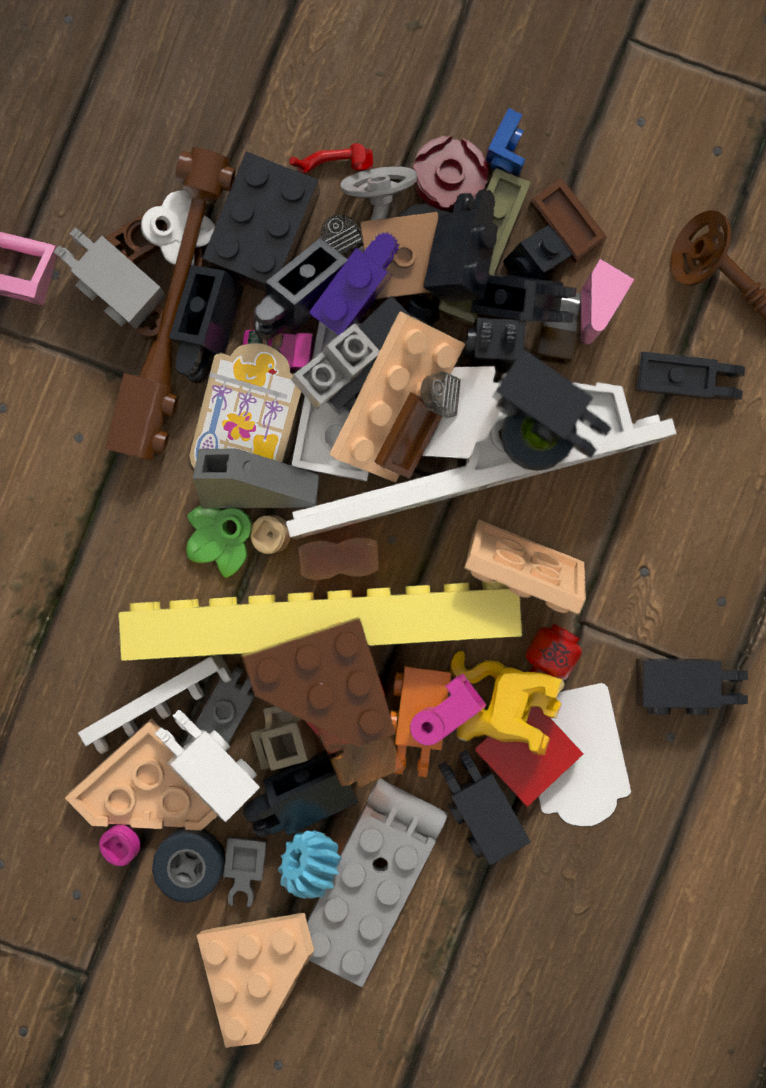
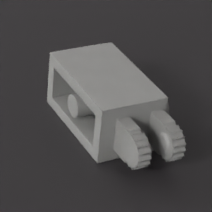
M75 227L70 232V235L79 246L88 250L86 254L77 261L66 248L58 246L53 252L71 267L70 271L80 279L75 285L92 301L99 296L109 306L104 312L121 327L128 322L137 329L165 298L166 294L152 279L103 236L94 244Z

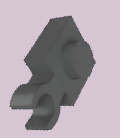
M229 835L223 877L235 878L234 885L228 894L229 905H233L234 894L237 891H244L248 895L247 907L252 905L255 891L251 885V880H263L267 839Z

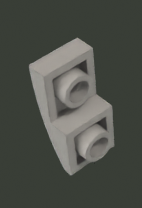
M354 323L326 345L323 352L297 371L291 381L313 406L319 409L377 358L380 351Z

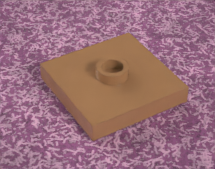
M437 212L360 222L364 251L371 241L375 240V236L377 237L378 233L382 234V232H388L389 235L392 234L400 245L398 247L400 250L397 251L398 254L394 255V260L386 269L393 276L375 300L387 299L391 295L395 298L431 293L423 288L438 221Z

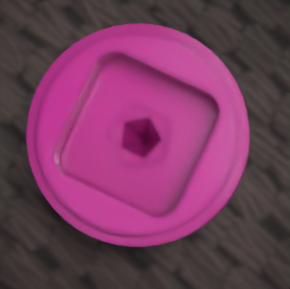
M125 825L111 827L102 835L99 843L103 857L115 866L127 865L140 851V841L137 834Z

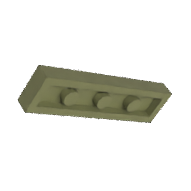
M495 168L487 190H491L496 202L492 223L498 226L497 241L493 250L489 274L495 273L531 183ZM442 300L438 309L439 313L472 326L478 313L471 312L472 301L445 303Z

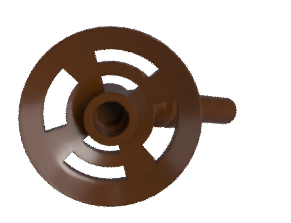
M714 210L704 211L696 215L685 225L674 244L671 254L673 276L678 282L693 286L706 281L719 269L742 292L741 298L748 299L746 304L748 306L753 305L752 312H758L766 321L765 288L760 290L761 283H755L727 255L731 241V226L727 217ZM708 225L709 232L692 242L691 240L695 234ZM720 227L723 228L724 236H723L722 232L720 231ZM685 255H687V264L692 270L690 273H687L685 269Z

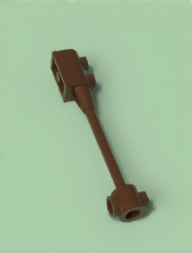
M194 147L191 152L182 151L179 156L175 180L176 182L183 183L182 187L192 199L157 339L150 348L139 377L126 373L123 374L105 449L148 460H154L156 453L164 455L166 451L169 433L162 431L165 416L174 417L179 400L178 395L171 394L173 387L171 386L173 346H171L172 340L169 336L192 264L206 204L209 201L219 199L222 190L230 192L236 175V169L228 167L230 159L220 153Z

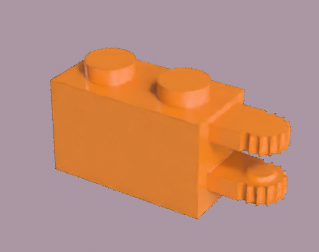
M404 664L403 673L396 672L393 695L400 696L399 711H391L390 715L396 732L395 774H403V770L406 768V746L421 748L420 758L417 762L419 777H427L430 750H442L443 739L433 745L418 743L411 734L410 724L413 717L427 707H437L448 698L449 691L445 686L451 680L450 670Z

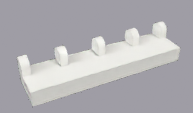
M221 654L213 655L83 729L78 734L85 746L93 742L98 752L103 754L110 749L104 735L123 726L127 735L131 737L138 731L133 719L155 707L160 717L165 719L171 715V711L165 702L167 699L188 688L192 697L198 700L204 696L198 684L199 681L216 671L224 683L233 680V676Z

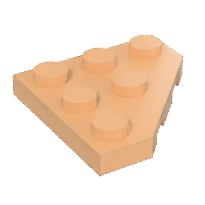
M152 718L65 797L91 826L123 824L131 825V828L162 829L163 826L185 827V830L201 831L217 815L167 764L174 754L155 735L161 727Z
M305 912L206 929L197 934L225 1048L258 1044L270 1031L272 1022L292 992L303 967L314 953Z

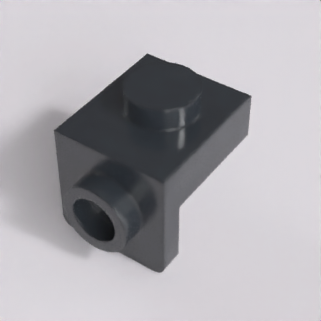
M547 225L521 241L503 260V263L513 276L540 279L564 263L572 253L553 228Z

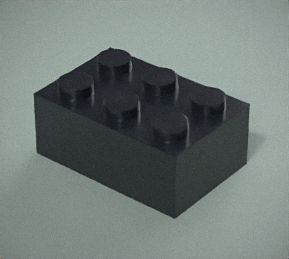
M246 151L202 258L207 268L224 270L235 280L266 292V281L294 259L320 195L318 180Z

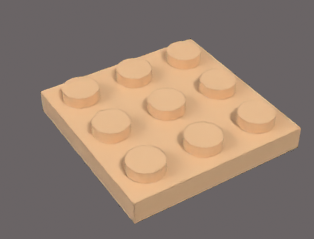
M478 519L472 534L465 569L470 570V573L481 581L493 582L495 580L507 585L508 589L518 596L529 598L532 595L546 601L547 606L561 613H567L568 611L580 613L585 602V567L583 561Z

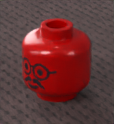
M553 623L551 628L541 627L525 652L526 660L533 665L529 672H540L566 680L582 655V648L577 644L580 638Z

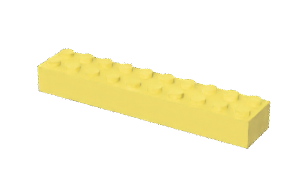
M493 581L482 582L483 589L470 590L469 583L444 584V592L430 593V585L406 586V594L391 595L390 588L367 589L366 597H352V590L328 591V599L314 600L313 592L288 594V601L275 602V595L248 596L249 604H237V597L209 599V606L199 607L198 599L169 601V609H160V602L131 603L130 611L119 612L121 661L249 653L359 617L368 645L522 636L520 596L511 592L507 585Z

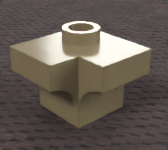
M275 705L263 709L265 728L251 733L262 770L271 768V771L305 762L319 753L313 731L305 720Z

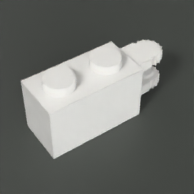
M178 710L173 715L175 722L180 728L186 730L192 739L181 747L167 730L160 728L155 735L174 754L167 764L220 819L226 822L260 788L253 781L257 774L243 759L235 762L226 753L230 746L215 730L210 735L205 730H199L183 712Z

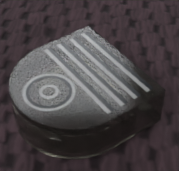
M342 214L333 215L322 225L321 239L341 255L345 256L356 248L358 249L360 246H363L362 234L355 221L349 216Z
M445 371L427 375L421 384V396L427 408L447 419L457 416L461 379Z

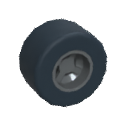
M185 828L176 830L165 838L153 857L152 873L155 884L164 895L174 901L190 903L202 900L215 889L224 873L225 855L222 845L213 834L204 829L201 831L185 830Z

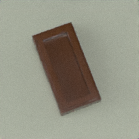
M562 177L530 201L531 206L546 226L550 225L572 253L570 257L575 263L607 238Z
M410 392L374 462L387 470L410 479L446 409Z

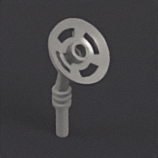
M380 167L365 170L345 178L340 184L341 191L344 194L357 198H370V204L374 205L371 220L386 219L390 203L393 201L392 195L402 192L417 181V173L415 170L407 167ZM390 179H399L403 181L397 183L390 181ZM360 246L359 250L364 252L363 246Z

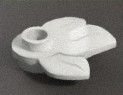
M186 190L175 191L169 194L162 206L149 209L141 220V230L144 237L150 243L159 246L164 258L173 265L176 263L192 199ZM205 215L203 216L196 248L207 245L215 229L213 222ZM157 219L164 220L167 224V231L158 230L155 221Z

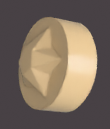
M277 515L262 516L252 525L251 541L259 552L264 554L278 553L289 544L290 534L287 523L283 518Z

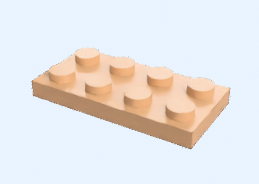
M400 311L330 455L339 461L396 482L399 474L379 466L374 461L410 392L436 404L440 395L434 392L433 382L440 380L445 386L446 376H450L465 343ZM438 381L434 384V389L437 393H441L443 390L442 384Z

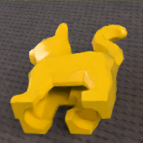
M457 651L450 661V672L454 679L461 674H464L471 684L479 682L488 675L496 679L488 710L483 708L457 728V737L460 740L469 741L473 737L486 735L501 742H524L529 744V750L532 753L545 755L550 738L543 734L541 730L532 727L526 722L531 707H539L543 710L544 715L557 719L562 705L557 697L564 688L565 683L563 680L540 672H523L515 668L506 667L499 661L485 660L472 669H466L464 667L465 653Z

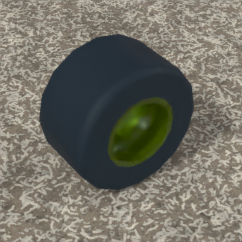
M508 416L505 418L501 431L504 451L512 462L524 469L541 471L553 468L565 459L573 448L564 441L560 444L555 440L551 444L544 442L530 431L533 425L520 416L516 420ZM575 424V426L572 428V431H574L577 434V427Z

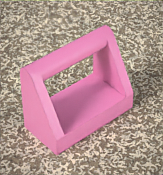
M0 232L1 248L42 257L31 281L0 274V295L44 306L57 256L53 251L57 246Z
M601 259L581 288L580 340L583 344H591L606 328L634 281L633 278Z

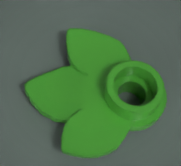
M201 505L196 507L187 515L189 522L196 529L187 543V558L198 563L215 560L223 577L226 578L235 574L247 558L245 541L252 532V521L249 515L240 508H226L222 510L220 508H202ZM229 520L234 521L237 525L235 534L227 529Z

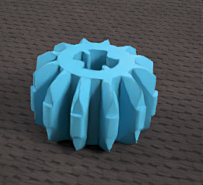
M318 831L296 832L293 841L286 842L285 854L280 855L283 859L282 865L278 868V872L282 874L280 885L286 887L288 892L293 893L294 896L303 899L323 898L326 889H333L334 876L340 874L336 870L337 864L342 859L337 854L338 844L333 842L330 837L325 836L324 833Z

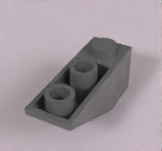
M237 448L198 449L193 481L202 508H310L317 504L320 479L317 473Z

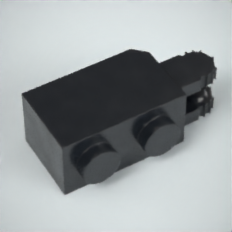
M489 274L483 300L472 301L471 312L520 321L573 322L574 313L560 310L562 298L576 297L577 288L563 286L564 282L504 274Z

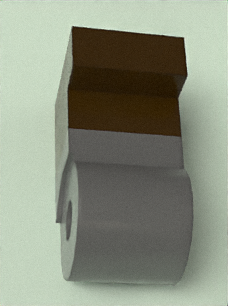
M576 293V297L562 298L560 310L574 313L573 322H541L534 357L541 361L568 365L572 360L577 328L576 320L581 300L580 293Z

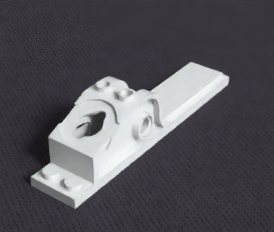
M507 373L501 375L502 380L505 378ZM499 380L496 384L499 386L502 380ZM596 382V386L573 383L594 397L586 409L604 420L611 427L608 435L603 436L596 434L579 420L577 421V434L590 441L597 449L592 458L572 448L569 455L553 468L535 471L520 467L512 462L506 454L502 441L499 438L498 431L502 429L503 422L507 417L500 411L490 433L482 441L475 444L473 454L470 458H467L465 466L292 512L294 520L286 522L290 537L296 540L658 443L676 434L673 419L660 422L659 415H654L637 420L635 424H632L622 386ZM527 422L523 428V437L526 443L536 449L549 446V443L544 442L530 431L533 425Z

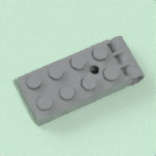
M378 778L339 855L342 859L337 864L336 870L340 874L335 875L333 878V889H326L323 898H317L307 918L314 947V953L309 961L363 987L436 842V838L443 828L448 815L447 812ZM382 857L388 863L385 867L379 868L374 865L373 861L376 858Z

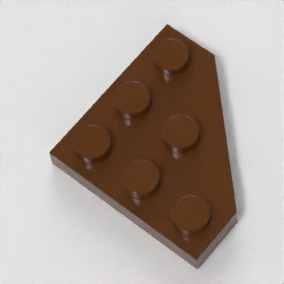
M359 617L242 655L255 696L357 747L396 734Z

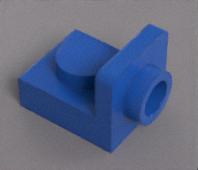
M508 108L488 148L485 160L491 163L490 167L494 171L497 168L519 177L525 159L513 152L524 133V130L519 128L522 114Z

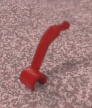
M359 143L352 144L348 149L317 151L302 160H299L297 157L289 159L290 165L298 167V171L302 174L312 171L323 163L351 159L353 170L365 171L373 168L374 161L373 151L365 149Z

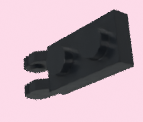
M643 351L639 353L635 391L708 400L713 398L742 400V390L734 387H717L715 383L716 375L730 378L745 376V367L718 363L716 359Z

